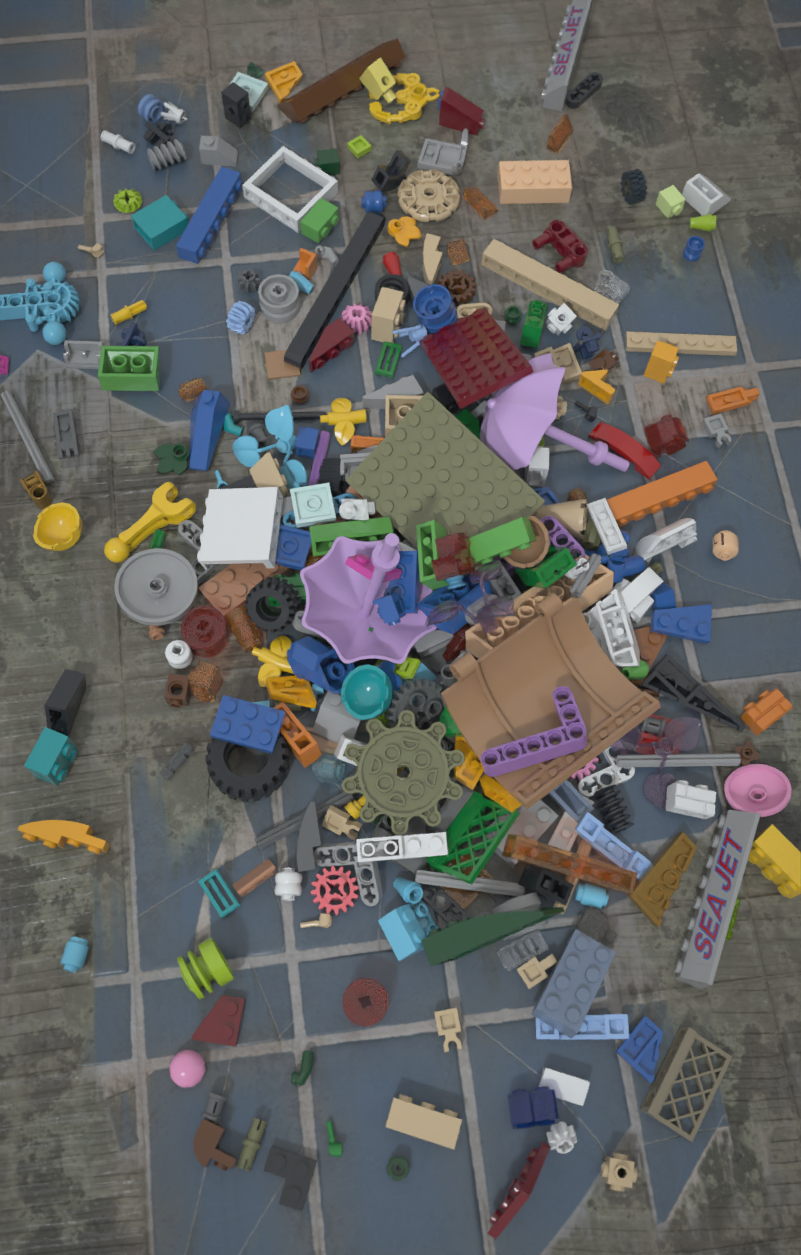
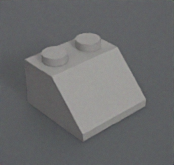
M328 691L321 704L312 733L334 743H339L341 735L356 739L364 720L353 718L347 712L343 702H341V693L334 694Z

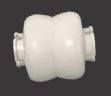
M175 640L166 647L165 656L172 667L183 669L192 662L193 654L186 642Z
M282 868V872L275 875L276 886L274 893L276 896H281L282 901H294L296 896L302 894V874L295 872L296 868Z

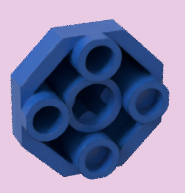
M310 636L291 643L290 649L287 650V660L297 678L311 681L334 694L341 693L343 681L355 669L353 662L343 663L334 648L332 649Z

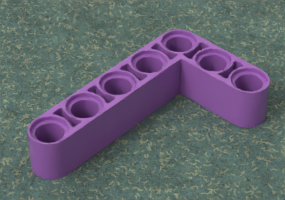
M545 516L540 520L545 526L547 524L555 525L549 531L550 544L552 546L566 547L571 555L578 552L581 554L580 558L586 559L584 549L556 518ZM561 538H566L568 540V542L565 545L557 544L558 540ZM500 555L486 566L488 567L497 560H500L501 563H507L506 571L509 576L515 572L514 568L516 567L512 566L504 558H500Z
M557 687L552 694L554 708L561 727L484 751L481 755V763L486 775L490 777L503 775L582 750L587 746L586 727L572 691L568 687ZM581 735L579 738H574L573 736ZM556 741L560 742L559 744H556V745H553V744H552L553 742H556ZM533 748H538L537 751H530ZM511 755H518L515 758H509ZM491 761H496L493 765L488 764Z

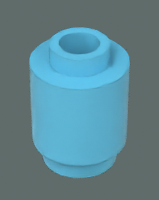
M587 882L584 884L579 883L575 893V900L579 901L580 904L596 909H601L602 906L606 907L609 898L606 888Z
M79 937L70 938V941L66 943L60 962L61 965H64L63 970L77 973L78 969H83L89 950L87 946L88 940Z

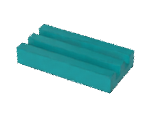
M217 868L198 881L222 919L240 907L239 902ZM216 875L234 903L230 906L212 877ZM206 881H209L226 908L224 911L221 910L205 885Z

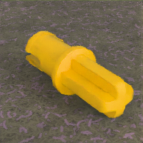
M141 300L128 307L125 305L123 309L110 314L114 324L118 325L125 320H132V316L145 311L147 306Z

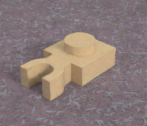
M331 805L321 826L338 835L344 832L350 839L355 841L359 833L353 831V829L359 831L363 824L357 821H350L349 814Z
M457 1008L434 1012L438 1036H445L443 1043L444 1052H449L448 1043L450 1041L456 1043L457 1050L462 1049L461 1042L456 1036L457 1032H461Z

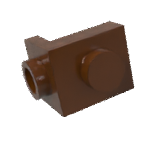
M606 348L588 363L594 371H610L614 366L620 367L617 362L619 360L618 356L613 351L609 353Z

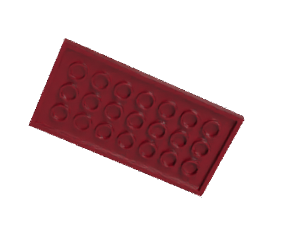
M485 308L477 309L471 315L461 317L455 323L443 326L439 331L428 334L419 341L424 353L460 409L534 372L531 364Z

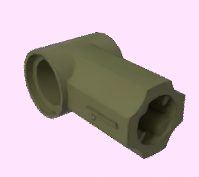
M589 516L584 533L585 537L581 545L586 549L594 550L599 547L601 539L591 516Z

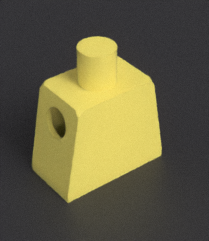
M380 57L365 70L359 79L376 100L383 96L388 104H390L397 98L391 90L396 82Z

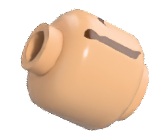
M723 530L713 537L712 552L715 557L726 561L738 554L739 539L737 535L731 531Z

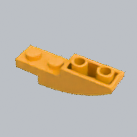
M43 820L18 827V831L24 834L22 838L35 842L36 839L44 841L43 845L55 849L56 846L64 848L66 841L67 844L78 848L80 844L87 846V850L95 854H100V851L108 853L110 844L107 841L92 836L94 830L89 825L78 822Z

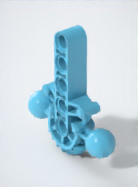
M54 261L47 263L43 269V277L47 282L43 286L36 284L35 280L30 278L26 280L25 293L0 295V320L25 318L30 330L33 332L39 329V324L47 320L48 323L42 331L43 338L51 345L63 343L66 340L67 331L61 323L65 321L71 322V317H76V312H79L80 306L78 292L67 281L64 282L67 276L64 266Z

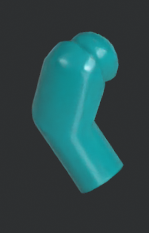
M227 412L223 424L224 431L241 437L244 428L234 425L233 415Z

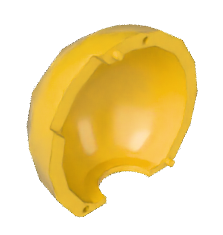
M62 502L52 504L37 516L38 519L34 526L33 537L35 542L42 548L50 551H64L74 546L79 540L83 522L77 509L71 504Z

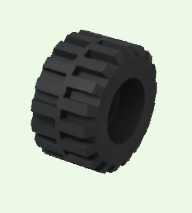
M268 577L260 581L249 591L250 593L246 596L248 601L245 602V608H248V610L245 612L247 616L250 615L249 621L251 623L254 622L257 629L261 627L264 632L268 630L271 633H275L277 630L280 632L292 623L296 613L301 610L299 605L301 598H297L299 592L298 590L294 591L292 583L290 585L287 584L288 580L283 579L280 581V577H274L273 579ZM265 596L273 597L279 602L281 613L273 612L267 607Z

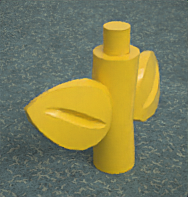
M337 398L331 403L332 412H327V415H320V423L335 425V437L340 445L343 446L355 434L354 424L366 423V410L352 411L350 400Z
M280 636L275 638L270 645V650L265 647L262 649L253 648L252 655L257 656L258 660L264 663L258 673L260 687H266V678L281 677L282 671L294 674L287 660V650L290 649L292 643L288 637Z

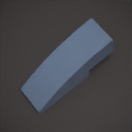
M567 779L548 793L577 823L580 822L585 812L590 813L594 809Z

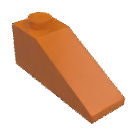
M281 702L275 706L274 709L282 710L286 713L280 732L287 746L303 767L306 768L322 757L318 743L286 704Z

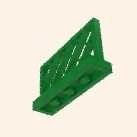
M474 791L446 830L448 855L427 857V862L434 872L446 873L472 885L519 816V812L517 810L510 812L500 804L485 799L481 793ZM488 807L493 809L492 813L482 816ZM504 814L510 815L507 820L499 823V816ZM495 818L496 824L485 828L484 822ZM475 825H481V830L471 833ZM497 830V835L487 840L486 834ZM483 835L484 841L473 845L472 839ZM468 841L469 847L459 850L463 842ZM485 848L484 854L475 858L474 851ZM471 853L472 859L461 863L460 856ZM456 858L457 865L447 867L449 862ZM473 865V870L469 876L463 874L462 869Z

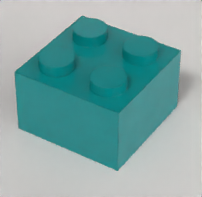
M45 727L24 767L35 777L59 786L60 782H63L67 776V768L70 763L75 761L78 748L68 736Z

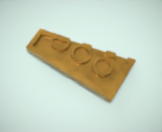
M678 832L626 895L655 927H660L663 921L661 918L671 904L670 899L680 885L679 880L683 872L687 871L697 850V846L684 832Z

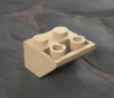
M270 452L266 453L249 470L250 476L253 478L255 488L278 487L283 497H286L289 494L286 487L287 481L283 474L280 475L278 461L276 458H272Z

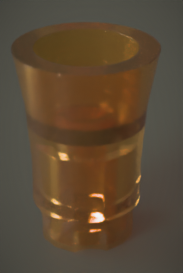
M245 605L227 612L223 616V620L230 627L239 645L242 646L243 651L247 653L253 651L254 647L259 648L262 645V641L254 622L251 623L249 621L250 615H246L245 611L248 608H245Z

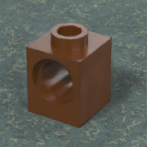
M168 674L164 695L167 704L176 708H180L182 705L188 706L192 687L190 676ZM176 689H183L181 694H173Z

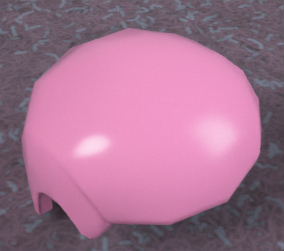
M191 1049L180 1050L173 1056L169 1064L172 1080L182 1088L194 1087L202 1081L206 1067L203 1058Z

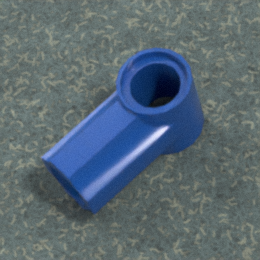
M640 555L624 559L613 556L609 557L607 568L614 572L613 583L622 582L626 576L639 574L645 571L646 567L644 558Z

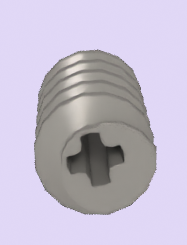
M177 139L173 140V144L170 141L167 142V147L164 144H160V149L155 146L154 152L150 148L147 149L148 159L154 171L155 166L161 170L162 163L167 168L168 161L174 165V159L181 163V156L185 161L187 160L184 147Z

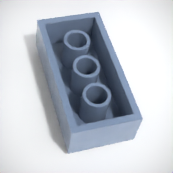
M575 929L549 976L531 1015L572 1039L579 1032L616 952Z

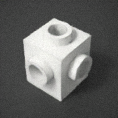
M564 303L558 309L553 308L548 313L547 328L558 336L562 332L566 334L573 327L571 323L577 316Z

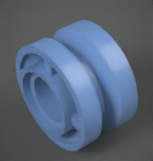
M152 94L144 96L138 105V114L151 124L160 121L163 117L161 112H165L164 103Z

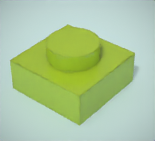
M362 135L347 143V148L357 159L371 151V145Z

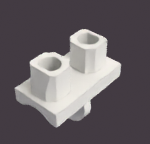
M341 499L342 504L340 505L339 513L343 519L368 520L370 514H375L374 502H367V499Z

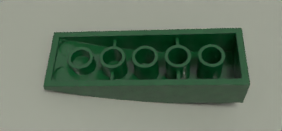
M534 907L515 909L472 919L468 917L460 921L454 920L449 922L443 929L437 928L428 932L429 937L421 941L432 967L455 961L565 911L563 907Z

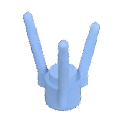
M424 325L398 329L392 332L393 334L399 333L398 338L409 335L410 340L416 342L401 354V357H405L420 346L419 341L427 335Z

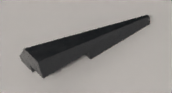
M666 654L650 670L641 683L657 693L740 732L746 728L742 722L669 654Z

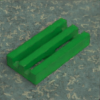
M384 341L375 370L376 376L381 374L382 377L386 378V376H389V379H393L402 351V345ZM387 347H390L384 370H382L381 366ZM394 349H397L391 371H388Z

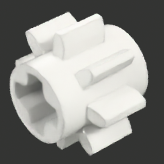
M565 1122L554 1123L550 1128L551 1132L546 1133L551 1150L556 1148L559 1153L570 1152L574 1147L573 1143H577L573 1125L567 1127Z

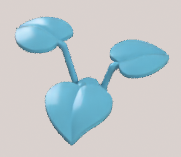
M289 405L270 411L265 418L266 428L270 434L276 435L277 443L258 449L256 438L248 435L239 437L233 443L232 449L235 456L247 467H253L261 459L259 452L277 447L279 452L287 453L283 460L284 465L279 469L280 475L283 474L287 481L286 487L293 489L307 486V472L303 464L294 459L288 461L290 455L293 454L292 450L295 449L297 441L296 436L293 435L294 423Z

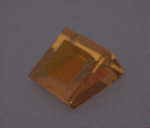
M464 239L447 244V253L452 265L469 261Z

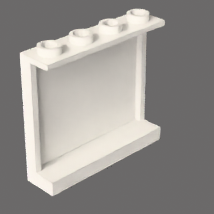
M279 488L209 489V495L205 501L206 515L203 516L204 528L200 534L201 548L197 554L198 562L205 570L209 569V564L263 563L266 568H275L283 495Z

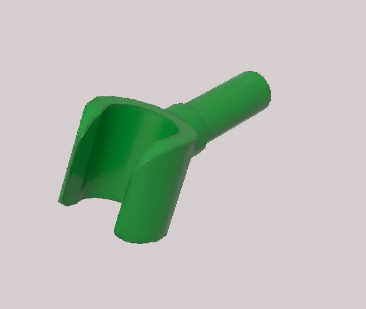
M332 1121L326 1122L329 1135V1154L333 1157H341L342 1142H335Z

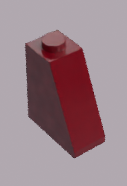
M445 87L440 101L439 126L461 132L467 129L469 134L478 136L480 129L483 130L486 119L483 118L484 110L452 89Z

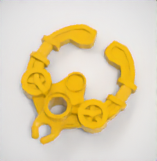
M397 73V75H392L395 82H398V85L403 84L405 89L396 92V101L399 104H406L405 110L399 111V114L391 115L390 112L382 111V105L376 101L370 103V114L375 119L388 124L419 119L422 115V108L429 101L440 97L439 90L427 88L421 83L420 77L416 73ZM369 91L370 99H375ZM434 92L436 95L430 96V93Z

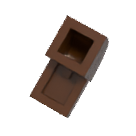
M207 1118L202 1119L193 1141V1150L197 1160L204 1167H208L212 1159H214V1165L225 1171H227L228 1167L233 1169L239 1158L218 1148L226 1128Z

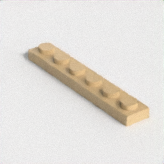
M626 332L625 335L626 351L653 352L658 340L679 348L677 353L735 356L737 353L736 336Z

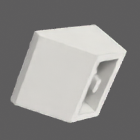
M697 174L688 180L682 193L686 201L702 216L713 214L731 201L729 196L702 174Z

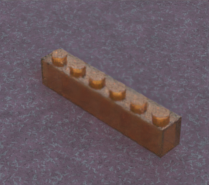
M513 834L507 835L502 856L543 867L558 874L633 895L638 874Z

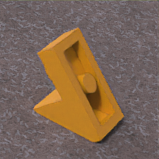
M609 370L582 372L578 385L609 405L616 391L610 384L604 382Z

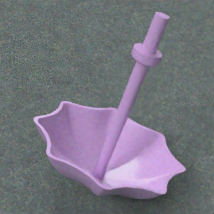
M551 353L530 359L528 362L532 366L533 373L495 391L487 401L480 430V441L513 471L529 465L535 449L544 434L587 454L589 463L598 466L603 462L623 472L629 467V461L608 452V445L606 443L597 441L591 444L551 425L557 415V397L565 373V367H557L553 363Z
M388 534L385 539L380 540L383 544H379L376 547L377 541H357L339 536L321 560L300 571V577L306 592V607L302 617V625L325 638L336 650L343 663L373 658L401 664L406 660L412 646L422 636L437 629L419 607L418 614H406L400 618V623L389 626L388 623H384L377 613L378 604L374 605L372 602L384 596L385 588H388L390 582L382 583L387 572L395 569L399 563V551L403 550L399 544V537L396 534ZM364 554L371 558L372 564L375 567L371 580L345 565L347 557ZM420 574L418 603L432 593L430 588L420 582ZM369 627L374 628L372 632L368 631Z

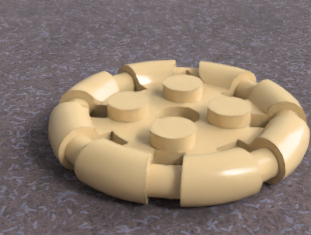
M429 169V171L418 170L408 175L407 179L401 182L397 194L399 205L407 215L410 214L413 219L428 223L430 220L438 222L451 216V212H455L458 208L461 198L460 190L455 180L447 177L446 173L434 169ZM426 193H432L433 195H432V196H427V195H425V194H426Z

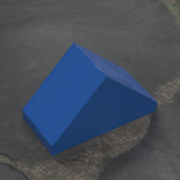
M664 582L649 595L654 600L651 607L653 611L677 608L674 590Z

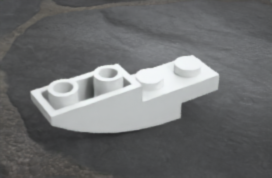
M446 832L356 839L358 862L448 855Z

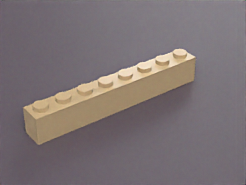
M493 239L483 252L482 266L559 307L565 303L576 316L605 331L616 317L619 304L583 286L581 283L573 281L566 275L554 271L535 259L522 254L520 251L514 250L503 242Z

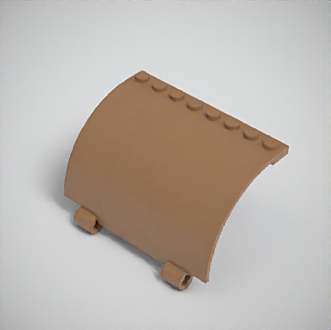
M551 593L534 605L538 615L537 618L478 660L470 653H466L450 664L449 668L458 681L441 693L457 728L481 761L482 753L488 749L561 727L554 708L552 694L560 686L568 687L572 691L586 727L587 746L582 750L494 777L526 809H529L661 708L660 701L647 692L639 690L607 657L588 627L576 597L563 606L561 599L556 594ZM575 735L573 737L579 738L581 737V735ZM556 741V742H553L552 744H553V745H556V744H559L560 742ZM533 748L530 751H537L538 748ZM511 755L509 758H515L518 755ZM491 761L488 764L493 765L496 761Z

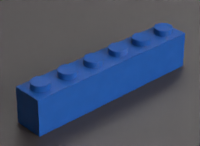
M221 166L176 245L179 258L199 264L201 258L205 257L206 249L209 244H212L216 231L220 230L221 223L227 217L230 206L235 203L238 192H241L243 188L240 172Z

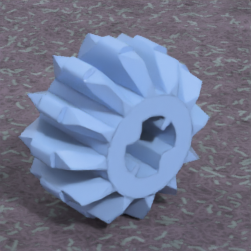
M238 301L234 303L227 314V327L237 334L243 335L247 333L254 322L255 308L246 302Z

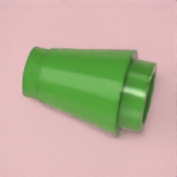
M640 660V666H626L621 670V673L628 680H641L647 676L649 666L645 661Z

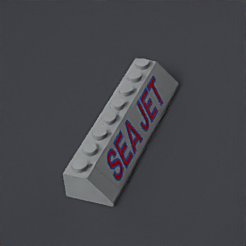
M572 0L571 5L567 6L566 15L568 17H564L562 25L564 28H561L559 39L561 40H557L555 49L557 52H554L552 58L554 65L550 64L548 72L550 77L547 76L545 82L547 89L542 91L541 100H544L543 108L563 111L589 19L592 0Z
M728 810L718 818V834H715L711 841V847H713L712 854L708 855L705 867H707L705 875H702L699 882V888H701L700 895L696 896L693 902L695 912L693 917L690 916L687 922L686 929L689 932L687 938L684 937L680 946V950L683 951L681 959H677L674 966L676 980L699 989L712 986L759 822L760 814Z

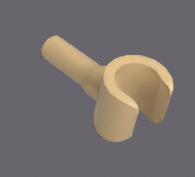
M96 243L93 247L78 246V249L91 252L96 258L104 253L101 250L102 245Z
M321 913L319 921L302 922L300 927L319 926L329 928L332 916Z

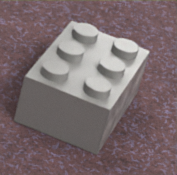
M541 800L529 809H526L523 805L516 809L519 812V816L494 851L512 868L517 865L558 818V815ZM504 814L499 816V823L507 820L510 815ZM497 830L486 834L487 840L494 838L498 833Z

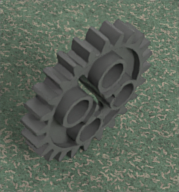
M415 678L414 683L407 680V687L400 684L401 691H393L396 697L391 699L392 705L388 707L390 713L385 714V717L390 719L386 725L394 728L398 724L400 713L404 710H409L415 715V726L420 730H427L433 723L439 722L446 706L441 695L443 692L442 687L425 678H422V680Z

